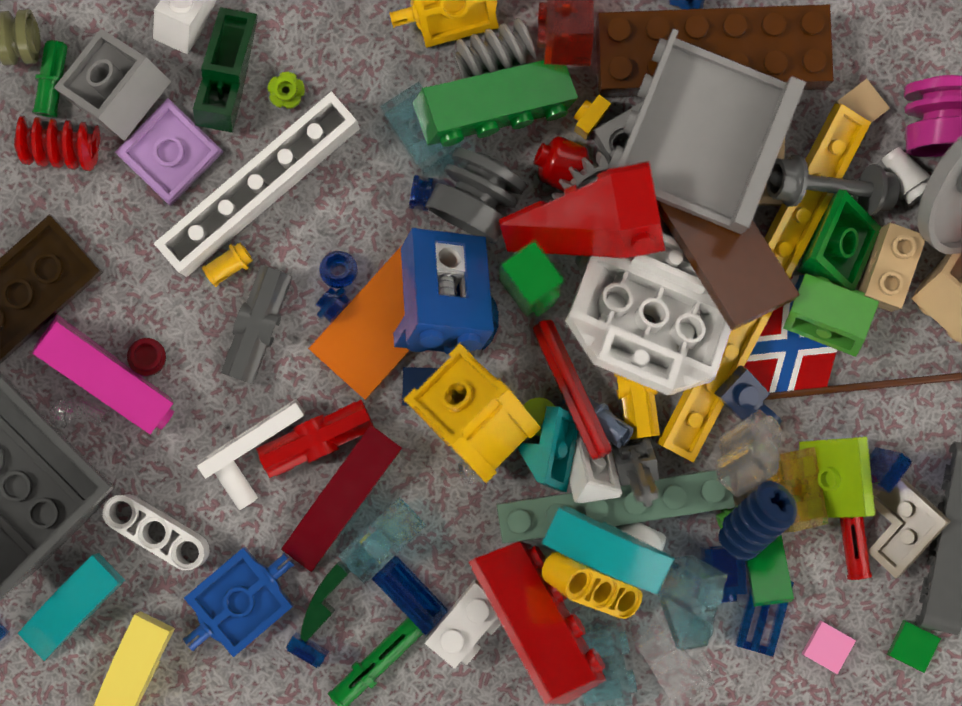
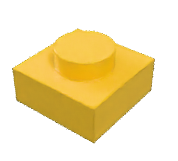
M600 94L593 103L586 99L573 117L578 121L574 131L586 140L608 112L611 103Z

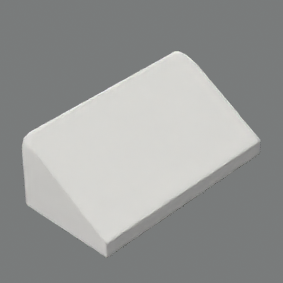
M578 433L569 478L574 502L586 503L620 497L622 490L612 451L601 459L593 460L589 456Z

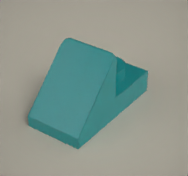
M547 406L541 426L539 444L521 443L517 449L538 483L559 492H567L578 429L569 411L560 407Z

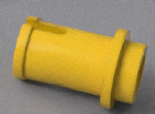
M241 242L236 245L231 243L228 251L207 265L202 266L206 277L215 287L240 269H249L248 264L253 259Z

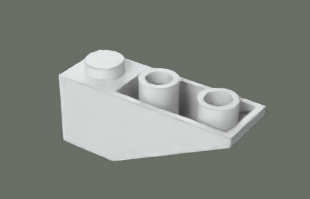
M160 0L154 9L153 39L188 54L201 35L217 0Z

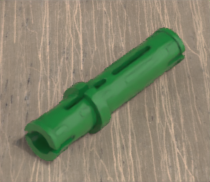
M411 612L410 616L361 662L356 661L351 666L353 670L334 689L328 692L329 697L337 706H349L368 687L372 689L377 685L376 679L400 658L420 636L429 630L415 613ZM403 635H405V638H403V639L382 659L381 657H382ZM375 663V666L364 677H362L361 680L354 687H352V685Z

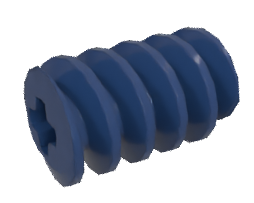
M771 480L763 481L757 489L749 494L740 505L724 518L723 528L719 531L718 536L721 546L729 555L743 561L754 559L795 522L797 505L793 496L778 482Z

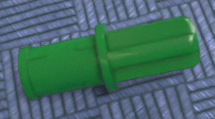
M49 40L45 42L40 74L35 75V79L38 80L34 109L32 110V113L35 115L57 118L60 93L54 87L63 77L68 49L67 44L61 41Z

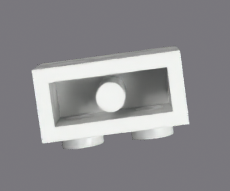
M476 579L430 632L424 643L454 669L460 662L467 665L481 647L477 644V641L486 631L492 635L501 625L492 605Z

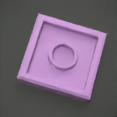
M167 98L115 153L171 206L212 165L223 151Z

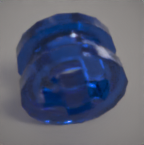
M414 175L409 209L421 206L423 211H429L425 205L432 194L434 178L429 177L428 180H422L420 175Z

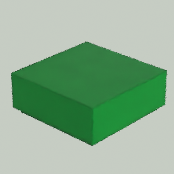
M903 620L887 655L925 673L941 638Z

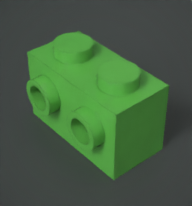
M805 273L798 290L800 295L794 300L783 329L856 357L866 339L879 301L864 296L865 293L861 291H851L835 285L825 277L812 276Z

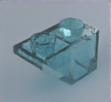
M399 497L338 557L365 584L402 550L426 524Z
M694 555L675 557L657 594L674 644L681 651L708 645V641L713 634V624L718 606L723 598V588L727 574Z

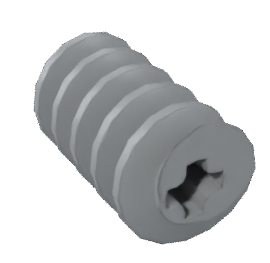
M520 18L514 19L513 32L503 23L499 26V37H497L492 29H486L485 42L477 34H473L470 37V47L462 39L456 41V53L452 51L461 79L472 75L484 74L485 70L489 72L498 71L499 65H503L505 69L511 68L515 59L521 65L527 64V55L529 54L537 61L528 29Z

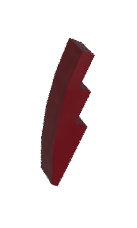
M370 425L281 550L312 572L403 448Z

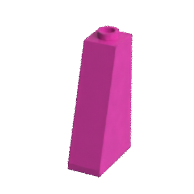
M58 314L34 345L32 354L151 435L156 427L162 430L173 416L174 411L171 409V406L174 403L171 397L144 377L136 374L129 366Z

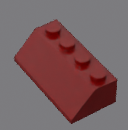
M518 541L468 562L544 704H568L606 681L602 672L605 669V664L599 653L594 648L589 649L582 637L586 634L585 628L577 615L574 613L570 615L563 602L567 597L543 579L542 567L546 558L538 546L532 547L529 543Z

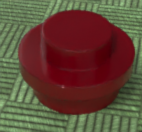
M142 338L130 346L127 353V361L132 371L136 374L146 377L153 376L163 369L166 363V352L157 340Z

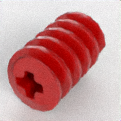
M20 115L18 118L14 147L22 164L30 165L35 161L38 166L45 167L50 162L55 168H61L66 164L67 168L75 170L81 165L85 171H91L96 166L100 146V129L98 125L95 126L93 133L90 134L88 133L86 122H81L78 131L73 132L70 120L65 121L61 131L58 130L57 121L52 118L49 120L47 129H43L40 117L34 118L32 127H28L25 116Z

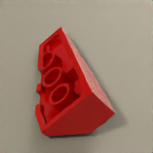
M650 161L608 169L597 174L598 180L581 188H578L575 184L564 189L565 195L548 203L538 201L499 219L507 252H519L533 241L537 243L544 254L630 258L666 251Z

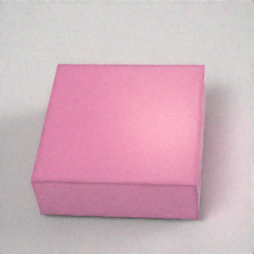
M820 620L801 654L838 674L856 640Z

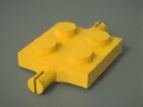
M411 0V7L389 12L393 28L415 22L422 32L426 48L473 34L483 33L486 29L493 30L499 28L496 16L497 0Z

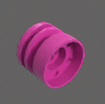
M960 75L931 77L912 82L904 87V98L912 101L904 107L905 114L923 118V120L909 124L905 128L907 154L917 157H943L962 136V76Z

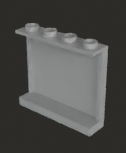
M673 29L668 40L660 38L652 57V61L658 63L653 76L646 74L637 94V96L644 98L639 112L631 110L623 132L630 135L624 148L616 147L608 168L650 161L656 200L743 234L750 227L806 82L792 76L787 82L781 81L676 38L678 30Z

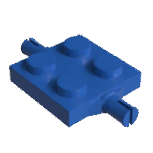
M246 547L239 550L184 597L196 612L200 623L196 629L183 638L185 644L187 645L199 635V638L188 646L192 651H195L198 646L211 636V638L221 642L232 657H235L294 606L281 590L277 580L291 567L295 566L293 561L290 560L278 569L289 556L283 553L282 556L267 568L259 563Z

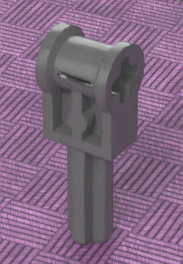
M644 437L641 442L621 445V448H617L613 443H610L620 486L631 485L636 502H643L644 507L652 506V500L659 498L654 482L659 480L657 459L652 449L650 437Z

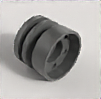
M456 147L451 158L463 168L447 164L444 172L457 182L455 187L437 183L425 206L429 211L446 222L471 235L486 237L487 242L496 244L502 234L499 219L505 217L495 209L497 204L515 208L518 201L506 191L522 195L527 183L500 161L480 152L476 153L462 147Z

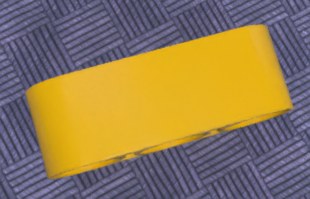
M559 552L551 554L542 567L543 579L571 601L617 618L626 619L631 617L642 603V592L636 586L597 571Z

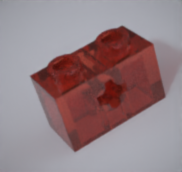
M546 0V2H539L537 48H545L544 64L591 66L594 38L593 0Z

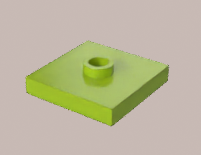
M867 437L799 442L806 518L875 516Z

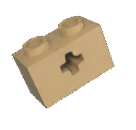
M893 223L881 227L858 290L865 293L864 296L879 301V308L890 312L902 309L925 244L920 233Z

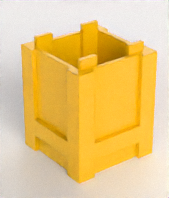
M459 343L449 353L450 358L418 390L414 388L403 400L448 447L450 446L487 483L497 473L495 469L527 437L531 439L541 427L512 391L502 381L497 380Z

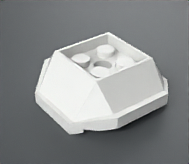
M663 234L666 251L630 258L589 256L565 322L592 363L666 395L712 382L717 375L731 329L676 240L671 236ZM643 314L651 316L656 323L646 320Z

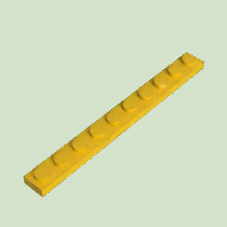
M834 104L805 159L809 175L842 179L871 122L843 104ZM806 190L802 201L797 206L788 207L782 203L764 239L789 278H791L834 193ZM773 311L730 331L716 377L710 383L684 390L657 442L658 445L694 463L724 406V403L714 393L740 365L745 366Z

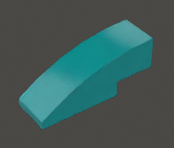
M567 505L558 508L542 542L543 545L588 567L654 594L659 593L675 559L606 522L600 523Z
M100 553L91 555L41 606L18 632V635L45 661L126 580Z

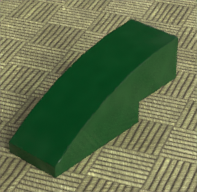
M223 7L219 8L201 67L202 80L193 106L195 126L233 133L255 35L257 14Z

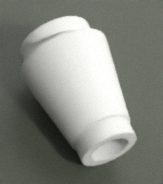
M898 147L885 155L881 161L885 165L886 170L896 174L899 179L900 200L905 199L908 205L911 206L921 200L931 175L904 152L901 147Z

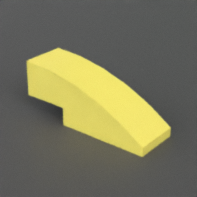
M141 611L134 614L105 676L94 706H138L175 628Z

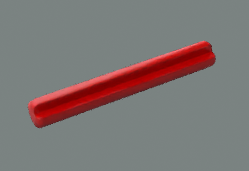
M542 320L533 327V333L589 456L593 460L601 459L611 453L612 447L552 320Z

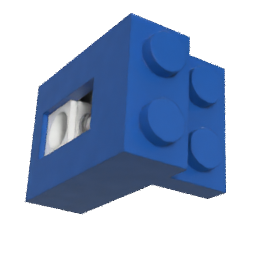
M412 228L401 246L405 315L393 333L394 347L408 348L412 352L440 351L449 355L460 343L468 351L481 350L494 332L486 237Z

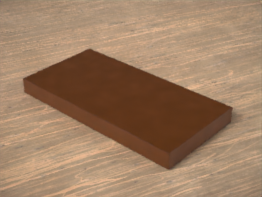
M657 200L661 218L731 331L794 301L800 295L753 220L750 227L743 234H739Z

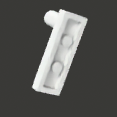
M297 399L291 401L199 460L197 464L198 469L205 479L212 474L216 475L238 510L247 507L258 496L234 460L303 417L305 411Z

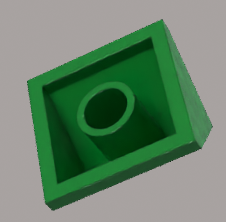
M839 189L824 212L797 271L812 276L825 277L835 285L851 291L855 290L878 238L881 226L846 190Z

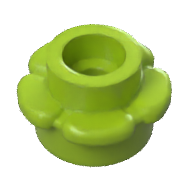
M282 72L280 76H274L269 81L267 87L270 92L269 99L271 103L278 108L286 107L287 109L297 107L301 103V97L305 94L303 81L298 80L297 76L292 72ZM288 87L290 89L289 93H283V88Z

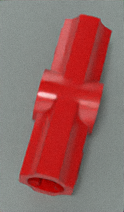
M359 400L327 416L322 414L292 428V432L256 448L264 470L268 477L272 478L292 470L304 462L309 464L320 457L339 450V446L364 435L370 425H374L363 401Z

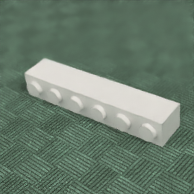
M331 91L153 244L178 273L188 277L360 129L357 120Z

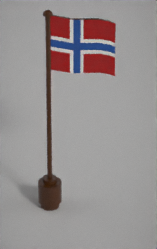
M805 275L791 276L790 280L797 291ZM794 301L772 312L744 366L770 393L765 400L962 380L961 372L828 386L837 349L783 329Z

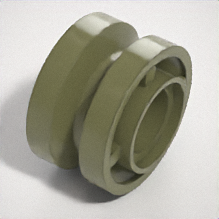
M30 9L18 10L15 18H13L9 11H0V60L4 66L16 65L19 57H21L25 64L37 63L41 49L39 27Z

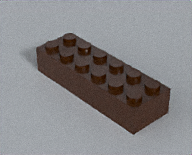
M830 4L598 12L596 20L598 95L600 94L604 98L637 96L645 75L653 76L658 63L652 61V57L660 38L668 40L673 29L678 30L676 38L781 81L787 82L791 76L805 81L806 84L803 90H825L834 81Z

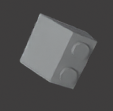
M100 29L55 85L54 89L104 128L125 141L168 87L171 80L147 57L103 29Z

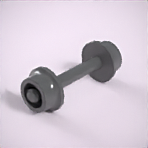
M796 154L791 155L788 159H776L766 183L769 196L772 199L782 200L783 204L788 207L797 206L802 201L806 190L837 193L839 189L846 190L850 195L858 196V203L870 216L875 215L879 211H890L897 203L900 190L897 175L893 172L885 171L878 164L868 165L863 170L859 181L809 175L805 158Z

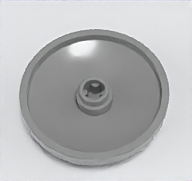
M962 136L952 145L936 166L925 187L918 210V229L921 237L939 252L950 255L962 253Z

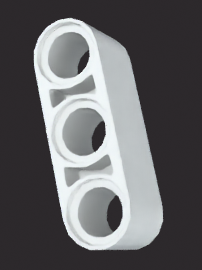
M131 494L116 495L109 498L104 504L102 510L103 519L110 528L176 568L192 570L203 565L208 559L210 550L205 538L137 496ZM121 501L127 502L132 509L131 519L126 523L118 519L116 515L117 505ZM153 521L160 522L165 528V537L161 542H156L149 536L148 529ZM186 541L193 542L199 550V555L195 562L186 561L181 554L182 545Z

